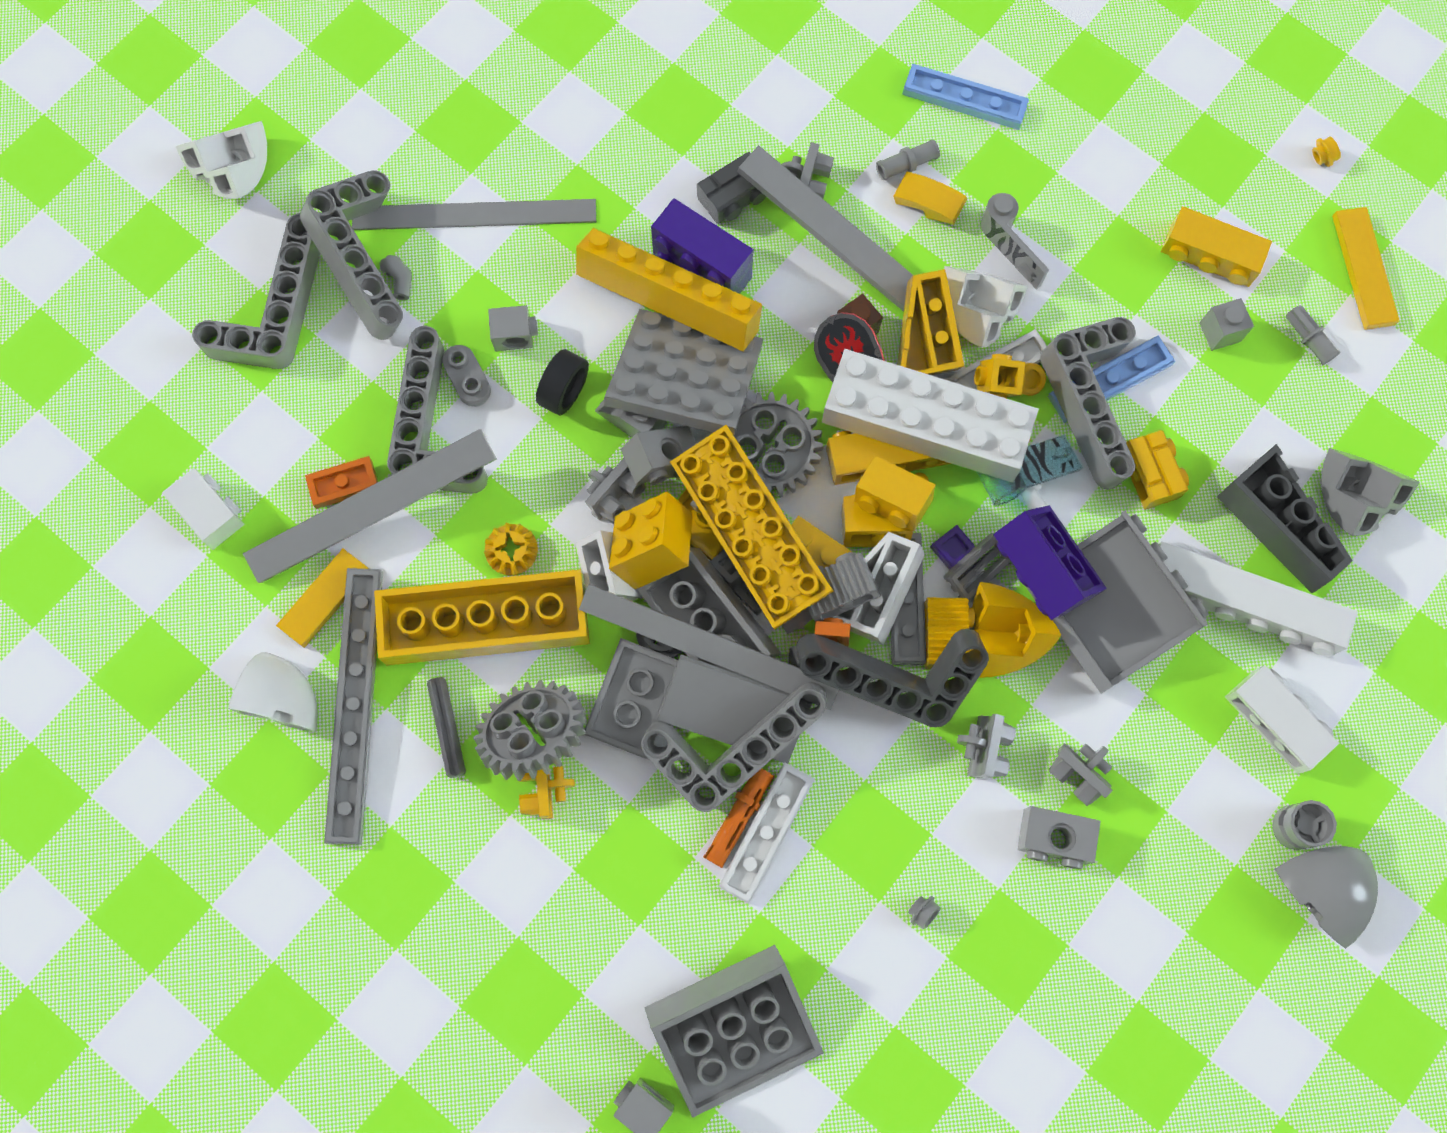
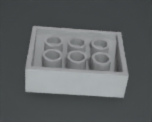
M775 945L644 1007L650 1028L692 1117L824 1054L786 964Z

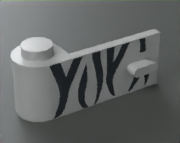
M997 193L988 200L980 223L981 230L1037 290L1041 287L1049 268L1011 229L1019 210L1016 199L1007 193Z

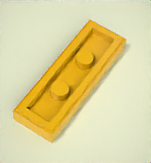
M342 548L276 626L305 648L344 603L347 568H369Z

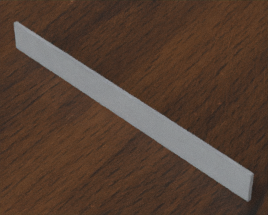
M596 199L381 205L374 212L352 219L353 230L596 223Z
M591 584L587 586L579 608L583 612L788 694L793 693L804 683H817L826 692L825 708L831 710L839 690L808 678L799 667ZM806 694L801 698L816 705L820 704L818 697L813 694Z

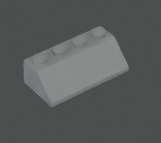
M690 547L688 567L638 589V592L653 610L776 658L781 654L700 548ZM686 653V655H687L688 657H690V658H693V659H696V660H699V661L708 663V664H710V665H713V666H716V667H719V668L728 670V669H726V668H723V667H721V666H718V665H716V664H713V663H711V662H708V661H706V660H703V659H701V658H698V657H696V656H693V655H691V654Z

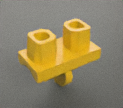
M563 766L553 767L554 780H550V771L546 775L542 769L537 770L535 779H532L529 773H525L523 779L519 782L536 781L537 793L519 795L520 813L531 816L539 815L542 819H552L551 790H555L556 802H565V789L575 787V779H564Z

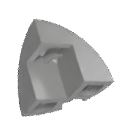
M1329 448L1326 454L1321 477L1323 499L1330 515L1351 536H1361L1377 530L1381 518L1387 513L1396 515L1407 503L1420 483L1381 464Z
M1347 846L1325 847L1296 856L1274 869L1298 903L1305 905L1318 921V925L1343 948L1346 949L1353 944L1366 929L1374 913L1378 896L1376 871L1372 860L1366 852Z

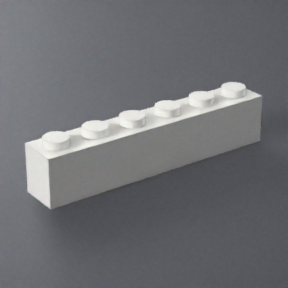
M1163 541L1158 544L1168 557L1163 563L1170 572L1177 570L1187 583L1188 587L1184 591L1190 600L1193 601L1198 598L1205 609L1215 612L1214 615L1217 618L1246 623L1247 628L1260 633L1271 632L1279 635V639L1289 644L1301 643L1310 646L1313 652L1323 656H1333L1348 649L1358 613L1357 610Z

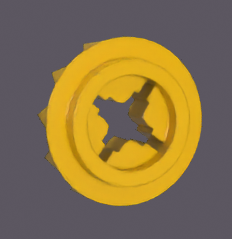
M506 522L505 525L499 528H493L490 536L485 539L484 554L488 564L496 572L503 575H518L528 570L535 562L538 554V544L532 531L521 524H509ZM508 537L513 540L515 545H520V548L514 551V561H511L506 551H501L502 548L507 547Z

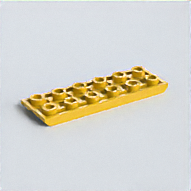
M724 425L670 461L774 630L833 592L830 584L727 425Z

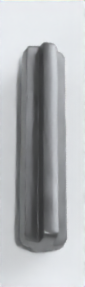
M436 677L427 681V687L445 772L449 778H456L464 775L466 769L447 682L443 677Z

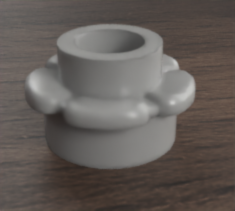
M921 896L914 902L908 912L912 915L910 922L913 925L917 924L924 930L935 919L941 909L934 902L935 897L930 896L928 899H925Z

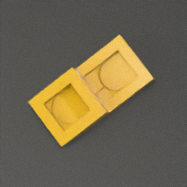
M908 171L893 195L896 204L923 210L926 218L953 225L967 201L966 195L931 178Z

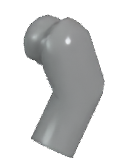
M387 255L386 258L380 261V270L382 273L386 272V275H391L395 279L393 293L395 299L408 300L412 272L400 257Z

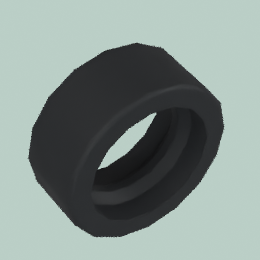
M567 349L560 350L549 362L540 379L536 392V403L559 416L565 414L572 407L584 386L589 370L588 361Z

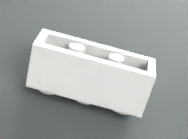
M1266 665L1253 670L1225 696L1230 704L1297 774L1312 770L1340 744L1333 737L1332 729L1325 722L1317 720L1308 710L1307 703L1300 696L1292 694L1284 685L1283 678L1275 670L1268 669Z

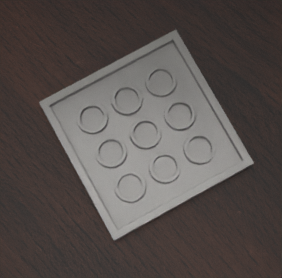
M639 309L606 391L604 406L713 433L727 425L733 435H735L762 349L763 338L754 337L744 351H740L665 315Z

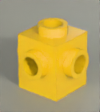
M992 354L991 359L980 361V366L976 368L974 383L977 385V390L1006 399L1022 395L1025 383L1024 372L1026 362L1014 361L1011 355Z

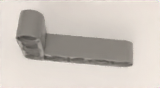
M371 170L309 192L300 212V220L368 332L376 339L386 340L393 336L403 319V311L348 222L378 210L390 190L391 184L388 177L380 171ZM330 235L337 237L339 240L331 238ZM346 262L353 264L356 268L349 266ZM363 290H368L373 296L366 294ZM380 317L386 318L390 323H385Z
M300 213L292 215L286 223L260 328L213 320H204L194 327L192 332L193 340L208 358L272 369H284L292 363L320 252L310 235L307 233L304 236H300L306 231L300 220ZM302 259L299 264L293 265L296 260ZM295 288L292 293L285 294L288 289ZM288 317L285 322L277 324L281 318ZM217 336L214 342L207 344L212 337ZM249 341L247 346L238 349L243 342ZM281 346L277 352L270 353L274 347Z
M1115 317L1060 333L1047 345L1040 356L1041 364L1092 477L1098 486L1107 490L1117 487L1129 478L1135 471V463L1090 364L1118 355L1133 341L1136 335L1135 326L1124 317Z
M427 325L415 328L409 337L387 459V466L392 475L398 472L402 464L406 462L414 464L437 452L428 451V444L442 369L444 347L437 331ZM434 342L430 348L421 349L424 343ZM422 371L429 372L425 378L415 379L418 373ZM417 401L423 402L419 409L410 410V406ZM418 432L414 440L404 441L408 433ZM484 467L478 469L479 472L475 478L471 480L461 478L440 490L469 494L478 493L486 487L488 476Z
M813 682L804 683L710 765L699 756L672 725L661 721L653 723L647 729L641 741V748L645 756L693 808L701 812H710L822 716L826 707V692L823 687ZM806 694H813L818 697L820 704L810 709L803 706L800 699ZM780 717H785L792 721L793 728L788 731H781L775 726L774 722ZM651 735H663L668 745L665 747L655 746L651 741ZM754 740L762 741L767 746V750L760 754L754 753L749 748V743ZM685 760L690 764L691 771L686 773L678 771L674 762ZM727 763L736 764L739 766L741 773L737 776L728 775L725 773L723 766ZM709 786L715 792V796L704 798L699 794L697 788Z

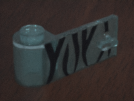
M1064 434L1028 446L1021 470L1013 483L977 472L993 505L999 506L1014 500L1027 488L1078 472L1083 467Z

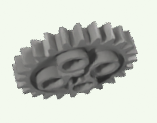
M770 392L768 400L763 401L760 393H757L756 403L752 404L746 398L745 408L742 409L734 437L740 446L750 444L755 447V453L747 456L752 465H754L764 453V443L769 444L772 441L781 422L787 423L776 436L775 448L770 447L767 450L762 463L756 469L764 476L765 485L770 493L772 490H776L781 498L783 497V488L788 487L792 493H795L796 481L804 486L807 484L805 473L815 475L816 469L810 463L820 464L821 457L814 452L823 450V443L815 441L822 437V431L812 430L817 425V418L807 420L810 409L807 407L799 411L798 399L789 405L787 404V394H783L780 401H775L774 393ZM761 418H768L773 421V425L768 429H761L756 425V422ZM794 434L801 439V442L796 446H789L783 439L787 435ZM778 461L784 468L779 473H771L766 469V465L769 462Z
M539 680L535 688H531L529 682H526L523 690L519 691L514 686L512 687V695L508 697L501 693L500 699L502 702L499 704H489L492 712L480 715L485 723L475 726L479 734L473 737L477 744L475 750L487 769H491L495 776L501 773L504 779L508 780L514 773L517 780L521 781L525 773H529L531 778L535 779L537 770L542 769L547 775L550 771L549 765L555 764L561 767L562 762L560 758L562 756H573L570 747L581 745L578 736L586 734L583 724L587 723V719L580 700H578L574 691H568L566 685L558 688L555 681H552L545 687L543 681ZM520 713L525 718L532 731L539 735L545 744L544 746L539 745L526 725L521 723L516 714Z

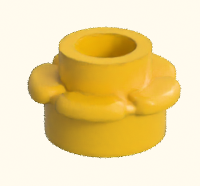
M1329 136L1323 140L1322 138L1316 140V147L1312 149V153L1319 165L1325 164V166L1330 167L1341 158L1339 146L1334 138Z

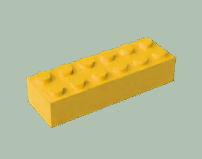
M578 569L375 590L378 659L386 666L588 645L590 641L587 613L579 610L585 594L582 571Z

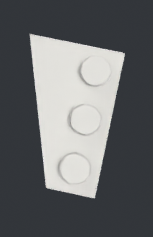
M888 532L865 557L881 597L832 618H838L843 620L844 623L851 624L850 632L884 646L925 556L921 545Z

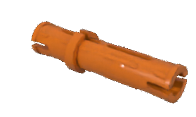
M761 768L747 781L741 792L737 791L734 797L736 801L712 844L703 857L723 868L754 811L760 809L761 804L759 802L774 779V775Z

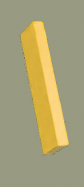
M1367 207L1336 211L1332 218L1364 330L1395 326L1400 320Z

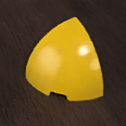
M980 582L972 605L975 612L974 631L979 634L989 655V661L979 678L1001 676L1025 668L1044 656L1061 637L1058 627L1053 620H1050L1048 616L1038 609L1034 602L1006 587Z

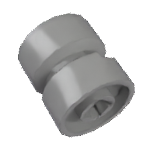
M1309 800L1284 806L1278 810L1273 818L1272 829L1280 844L1288 849L1301 850L1323 846L1330 842L1336 833L1337 822L1334 813L1328 806L1320 801Z

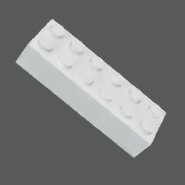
M844 349L824 408L822 423L1013 483L1021 470L1039 409Z

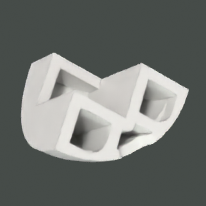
M262 121L175 146L182 162L196 180H205L213 187V194L227 199L241 198L250 193L262 178L267 162V140Z
M944 266L957 331L974 345L979 347L991 345L1000 337L1002 324L1005 321H1012L1028 286L976 271Z
M267 652L256 654L242 671L232 693L228 709L238 714L273 720L283 726L316 732L318 720L317 702L314 691L305 675L296 666L282 657Z

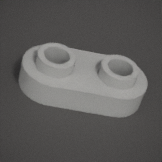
M455 345L447 349L443 355L442 363L461 401L468 406L484 404L490 397L491 388L471 349L464 345ZM456 357H464L461 363L453 362ZM471 383L478 384V387L475 390L467 389L468 385Z

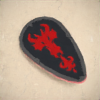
M839 313L828 317L819 325L814 336V352L817 361L832 383L844 349L885 361L873 329L866 320L855 314Z

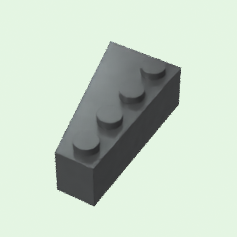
M1275 444L1226 487L1217 498L1312 594L1332 581L1353 560L1329 523H1323L1316 512L1317 504L1311 496L1306 497L1297 483L1300 478L1293 468L1288 469L1280 457L1283 452Z

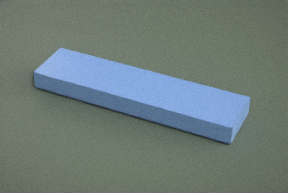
M913 63L902 93L904 96L1017 130L1020 129L1029 98Z
M1158 335L1095 368L1093 372L1107 401L1173 366L1176 361ZM1050 392L1047 397L1063 422H1068L1055 392Z

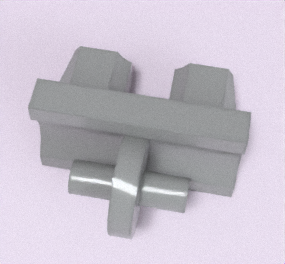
M811 142L804 166L801 165L802 158L799 156H793L792 161L784 162L782 165L824 199L827 183L812 180V175L816 174L829 178L834 157L818 152L820 144Z
M623 458L614 469L607 466L602 473L595 469L588 473L593 483L587 489L590 496L585 503L592 510V515L598 520L605 517L614 522L615 516L625 511L624 505L618 501L625 492L635 499L641 495L646 486L644 483L635 484L627 463Z
M992 714V716L980 715L978 716L977 725L970 724L968 735H958L957 743L966 746L964 758L970 760L967 776L990 778L1008 775L1009 759L997 755L999 745L1009 746L1013 743L1016 728L1004 722L1005 716L999 714Z
M1064 743L1058 749L1057 754L1059 756L1054 760L1049 768V772L1061 783H1064L1074 771L1082 776L1085 780L1073 793L1086 806L1096 801L1101 795L1106 798L1113 791L1111 789L1112 785L1093 768L1096 766L1105 775L1112 769V766L1103 759L1109 750L1105 746H1101L1095 752L1085 743L1079 750L1088 759L1085 762Z

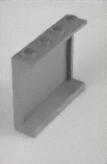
M1126 510L1121 513V516L1077 545L1107 589L1067 614L1053 620L1061 633V638L1101 694L1208 625L1204 619L1209 615L1198 598L1193 601L1190 600L1184 591L1188 585L1177 570L1169 571L1163 563L1168 557L1156 541L1150 545L1142 534L1147 531L1143 522L1136 514L1130 517ZM1026 587L1030 594L1033 596V598L1036 600V597L1034 596L1030 588Z

